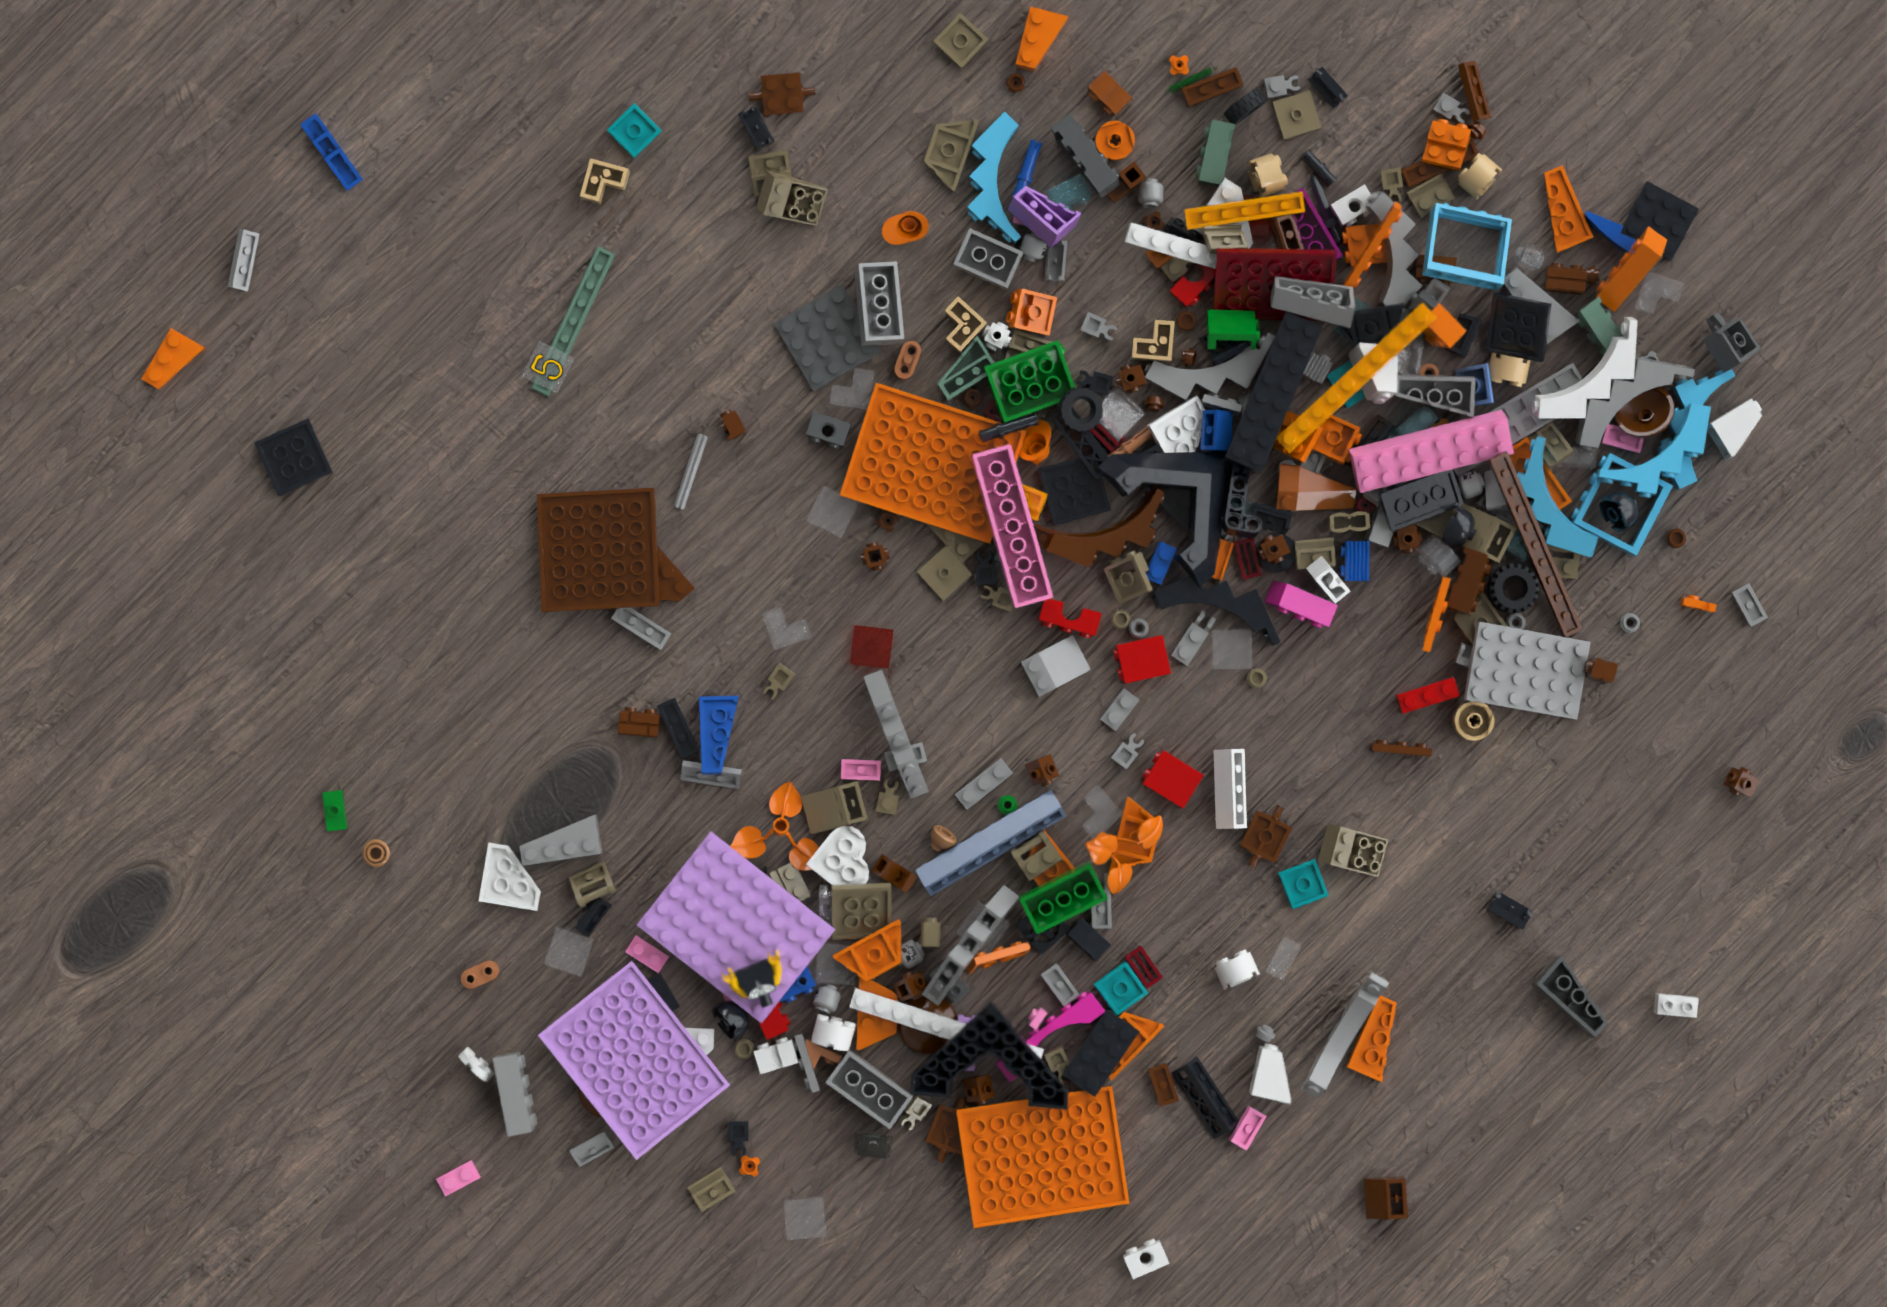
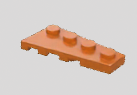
M1563 165L1545 172L1543 175L1556 253H1559L1592 239L1593 235Z

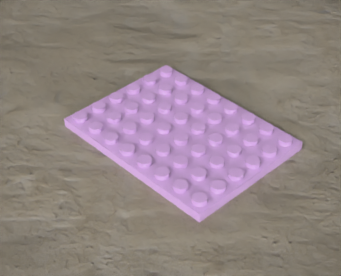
M710 831L637 924V926L760 1023L764 1021L835 931V928L712 831ZM776 950L779 951L782 967L780 984L776 986V990L769 993L773 1004L762 1008L758 998L753 1000L742 998L731 989L721 976V972L723 975L730 973L728 968H731L734 973L736 970L768 958L767 952H769L770 956H775Z
M632 961L538 1035L636 1160L730 1086Z

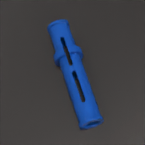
M1030 140L1020 175H1017L1018 182L1013 196L1025 186L1028 187L1031 184V176L1042 146L1041 142L1036 143V140Z

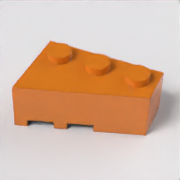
M1439 303L1431 311L1437 318L1422 333L1426 336L1424 339L1431 346L1451 348L1466 330Z

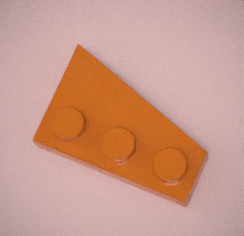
M170 328L141 379L157 389H161L184 366L188 365L193 358L206 348Z
M1021 941L1012 943L1009 948L1004 949L1003 946L992 950V953L985 954V952H980L965 969L967 975L972 974L980 966L984 969L996 964L997 960H1000L1002 963L1026 955L1031 950L1028 942L1022 944Z

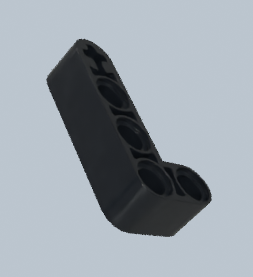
M1233 463L1222 529L1228 535L1253 539L1259 534L1262 522L1256 516L1244 514L1250 470L1242 467L1243 471L1241 475H1238L1239 465ZM1239 484L1241 485L1242 489L1237 490L1234 488L1233 485ZM1231 503L1239 504L1240 508H1233ZM1228 521H1234L1237 526H1230ZM1247 525H1254L1256 530H1250Z

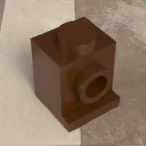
M729 409L720 414L723 420L720 424L725 434L730 433L727 436L729 441L747 433L735 410L731 411Z

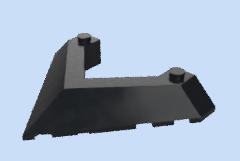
M1227 451L1110 455L1097 468L1122 497L1129 495L1139 485L1191 489L1188 545L1174 558L1193 581L1201 587L1215 574L1232 468V463L1224 460Z
M992 1001L911 1075L910 1094L950 1098L953 1079L956 1075L974 1065L982 1056L985 1057L990 1053L995 1058L998 1057L1011 1074L1017 1075L1023 1081V1085L1028 1089V1106L1068 1110V1090Z

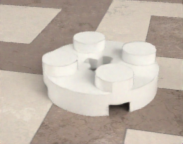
M466 1047L459 1055L460 1060L465 1065L468 1064L471 1071L480 1079L488 1082L495 1072L488 1067L489 1064L482 1057L478 1059L475 1056L476 1054L469 1047Z

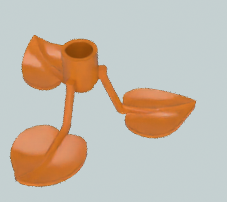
M787 782L772 794L769 801L771 813L781 815V818H777L774 821L773 829H770L765 836L761 837V831L758 828L746 826L738 831L730 846L743 857L754 859L760 857L766 851V845L763 841L774 833L777 836L786 835L794 847L789 853V860L792 866L800 871L813 870L806 864L818 850V845L809 838H802L796 844L790 832H788L789 823L784 819L785 816L795 817L802 809L800 794L792 782Z
M1160 815L1147 819L1139 826L1137 831L1138 840L1136 841L1101 832L1095 839L1085 843L1090 858L1096 865L1105 863L1110 857L1116 863V867L1109 870L1106 879L1107 887L1112 894L1120 892L1132 877V867L1128 863L1120 865V862L1112 854L1118 848L1117 841L1136 845L1141 844L1145 849L1152 847L1159 840L1162 833L1163 821Z

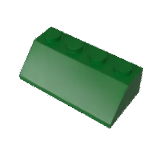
M1090 861L1019 895V900L1036 934L1108 899Z

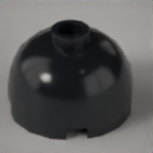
M1622 491L1609 493L1601 499L1602 502L1599 503L1600 512L1606 523L1610 521L1613 524L1611 527L1613 530L1623 532L1634 524L1638 517L1637 501L1634 497Z
M1458 506L1455 510V516H1451L1442 534L1443 537L1440 539V541L1452 546H1461L1467 540L1472 541L1477 532L1474 529L1475 519L1472 514Z
M724 1001L712 1009L714 1018L717 1016L719 1018L718 1026L728 1038H734V1041H736L746 1033L749 1027V1013L734 1001Z

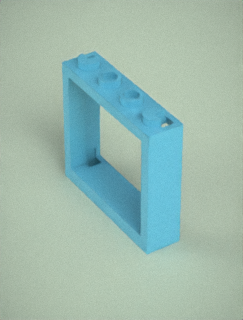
M1436 203L1430 212L1422 275L1499 291L1504 284L1512 219L1504 218L1502 215H1490L1485 211H1472L1466 207H1453L1447 203ZM1438 217L1500 230L1494 275L1432 262Z
M1608 453L1606 456L1603 455L1598 463L1599 469H1609L1612 462L1625 469L1635 467V465L1611 453ZM1593 473L1589 480V484H1591L1589 490L1583 492L1580 497L1582 503L1579 509L1575 508L1571 516L1573 519L1572 523L1584 531L1599 536V539L1632 556H1637L1673 485L1659 478L1658 486L1661 488L1632 544L1628 545L1582 521L1601 484V479L1596 478L1597 474Z

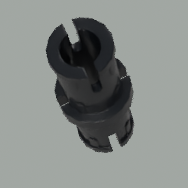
M1311 150L1301 158L1313 170L1312 173L1317 175L1327 187L1337 179L1325 167L1326 164L1324 162L1321 163Z

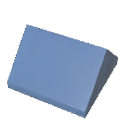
M1488 363L1455 369L1456 376L1475 377L1474 407L1494 403Z

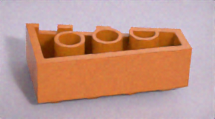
M1648 226L1640 238L1634 242L1629 252L1623 255L1618 266L1612 268L1608 274V279L1606 281L1602 280L1596 288L1598 291L1596 298L1600 297L1601 303L1615 312L1662 257L1667 239Z

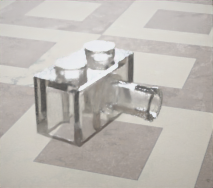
M1434 535L1430 536L1416 549L1420 556L1418 560L1423 566L1428 567L1434 575L1438 573L1442 577L1450 578L1451 580L1456 577L1457 573L1453 569L1461 561L1452 549Z

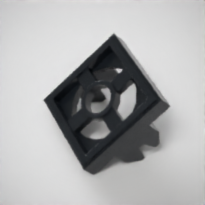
M1207 334L1199 338L1215 366L1251 346L1249 341L1238 340V343L1232 346V340H1228L1225 343H1219L1220 340H1216V349L1219 347L1227 349L1222 353L1214 351L1215 349H1208Z
M1027 915L1016 924L1041 955L1071 930L1067 923L1063 921L1058 924L1056 935L1051 932V928L1047 932L1039 933L1042 935L1046 934L1050 939L1049 941L1041 942L1035 940L1039 935L1036 934L1035 930L1030 934V920Z

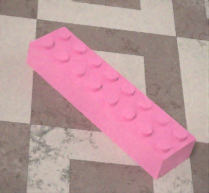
M1502 410L1348 449L1355 483L1360 493L1483 462L1504 451H1507L1509 455L1514 453L1507 417Z
M1011 444L971 455V461L1012 607L1018 608L1053 598Z

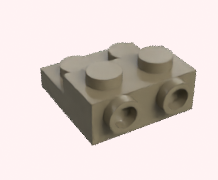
M1135 551L1124 555L1125 559L1116 558L1109 561L1110 566L1103 568L1118 604L1153 590L1145 573L1149 568L1142 552L1137 554Z

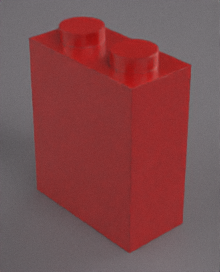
M1163 635L1116 645V650H1113L1115 662L1119 661L1121 669H1117L1119 680H1123L1124 684L1171 674Z
M1164 750L1161 753L1157 752L1152 759L1154 765L1151 770L1147 768L1141 777L1144 780L1142 784L1179 807L1184 808L1204 775Z

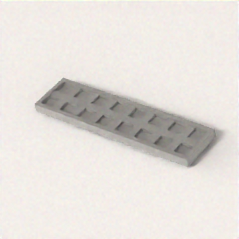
M1571 363L1490 412L1498 410L1504 412L1508 421L1511 441L1514 444L1556 419L1538 418L1532 412V402L1535 401V395H1546L1564 390L1582 380V377L1574 363ZM1482 462L1453 469V472L1458 477Z

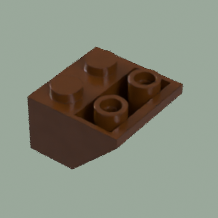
M1404 1176L1364 1179L1367 1219L1408 1218L1406 1178Z

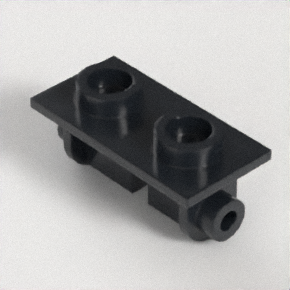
M1323 67L1314 72L1308 79L1333 109L1348 97L1346 92Z
M1171 217L1167 222L1169 224H1166L1163 229L1167 234L1177 237L1181 235L1184 239L1200 244L1204 240V237L1201 236L1202 234L1195 229L1187 230L1185 222L1179 218Z

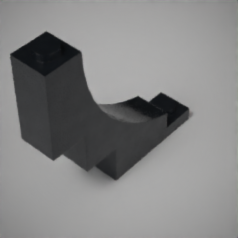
M1187 576L1154 591V596L1151 597L1155 607H1160L1161 610L1189 603L1206 604L1221 608L1240 618L1254 633L1265 629L1266 632L1263 635L1267 644L1271 643L1274 646L1281 643L1257 589L1234 598L1227 580L1205 590L1203 585L1199 587L1190 576Z

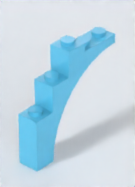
M1004 112L972 145L974 150L972 154L979 160L983 159L984 162L969 176L970 184L977 191L981 189L982 192L968 205L967 209L969 212L967 214L975 222L979 220L981 223L987 217L989 219L987 221L988 224L995 230L999 228L1003 232L1001 236L1008 243L1012 241L1016 244L1021 239V236L1012 227L1003 212L997 188V171L1002 152L1009 139L1019 127Z
M1721 369L1715 372L1716 377L1712 379L1706 376L1697 381L1698 385L1695 384L1694 379L1688 381L1687 378L1675 382L1677 386L1672 388L1682 410L1679 407L1675 408L1674 417L1668 426L1673 438L1677 435L1684 421L1688 405H1703L1720 385L1735 377L1732 369L1725 373ZM1671 437L1660 441L1661 446L1657 447L1659 453L1671 443ZM1683 452L1680 474L1674 475V478H1671L1676 490L1698 481L1692 466L1691 457L1685 456V452Z
M1689 404L1677 435L1656 457L1632 468L1619 470L1599 469L1597 470L1596 478H1600L1602 483L1608 484L1618 481L1621 482V486L1632 487L1635 484L1634 492L1639 493V497L1651 498V495H1656L1660 472L1663 477L1674 478V475L1680 474L1683 452L1686 453L1685 456L1694 458L1704 453L1711 407Z
M1538 436L1536 440L1532 439L1529 448L1532 454L1530 459L1527 458L1523 470H1526V473L1519 471L1517 475L1526 496L1534 499V501L1530 500L1529 504L1536 520L1551 524V527L1547 526L1544 538H1547L1546 544L1592 557L1599 536L1584 531L1572 523L1560 511L1552 499L1543 471V451L1546 438Z

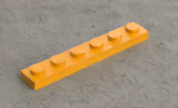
M1301 191L1184 210L1187 230L1204 226H1216L1305 212L1303 192Z

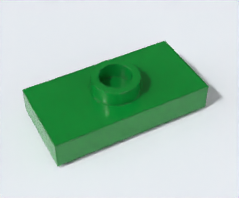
M343 790L322 792L327 831L347 829Z

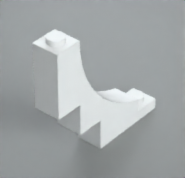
M1624 317V322L1621 324L1623 337H1612L1610 345L1601 361L1582 380L1555 393L1535 395V401L1532 402V412L1538 418H1586L1587 399H1610L1611 379H1634L1637 320L1633 317Z

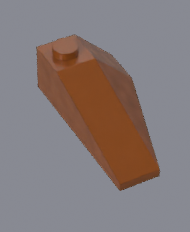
M1280 464L1276 491V509L1301 511L1354 508L1356 488L1323 477L1322 474L1306 470L1305 467L1300 465Z

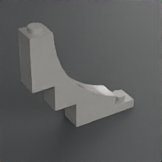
M1377 191V193L1373 192L1367 198L1368 202L1365 207L1375 218L1378 225H1380L1394 202L1384 192ZM1402 210L1400 211L1403 213L1397 223L1393 222L1390 227L1392 229L1391 234L1387 239H1384L1387 250V274L1382 293L1378 299L1382 306L1402 302L1405 305L1414 293L1422 287L1406 270L1419 254L1403 240L1416 224Z
M1270 333L1266 337L1262 335L1257 344L1260 347L1259 350L1256 348L1251 350V346H1249L1236 357L1214 367L1196 370L1179 369L1154 360L1152 364L1148 362L1143 373L1146 374L1145 379L1183 401L1187 400L1194 385L1209 393L1217 394L1225 379L1246 390L1275 336Z
M1635 357L1634 379H1611L1610 399H1587L1586 418H1580L1575 442L1583 449L1592 450V447L1599 448L1601 438L1611 419L1627 402L1647 390L1672 384L1674 377L1686 379L1687 376L1693 377L1695 369L1689 366Z
M1005 885L984 907L976 921L965 932L956 947L946 957L922 995L937 1006L942 1002L986 940L1011 911L1019 899L1017 894Z
M1374 973L1368 976L1348 1002L1341 1019L1334 1026L1325 1046L1316 1056L1301 1090L1317 1099L1325 1092L1349 1045L1374 1008L1378 998L1387 988L1388 981Z

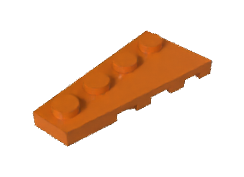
M1528 437L1514 445V453L1509 455L1516 473L1519 471L1526 473V470H1523L1526 459H1530L1532 451H1529L1531 441ZM1543 460L1546 485L1552 499L1561 510L1571 503L1572 500Z
M1380 995L1374 1008L1366 1018L1346 1063V1067L1380 1082L1383 1081V1070L1387 1059L1386 1053L1390 1043L1389 1037L1393 1027L1397 1002Z

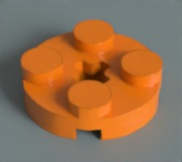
M1109 121L1103 124L1098 130L1095 139L1098 152L1103 153L1107 160L1112 161L1126 158L1132 152L1135 143L1132 129L1120 121ZM1114 135L1116 136V138L1121 139V141L1118 142V146L1110 144V140H1112V136Z

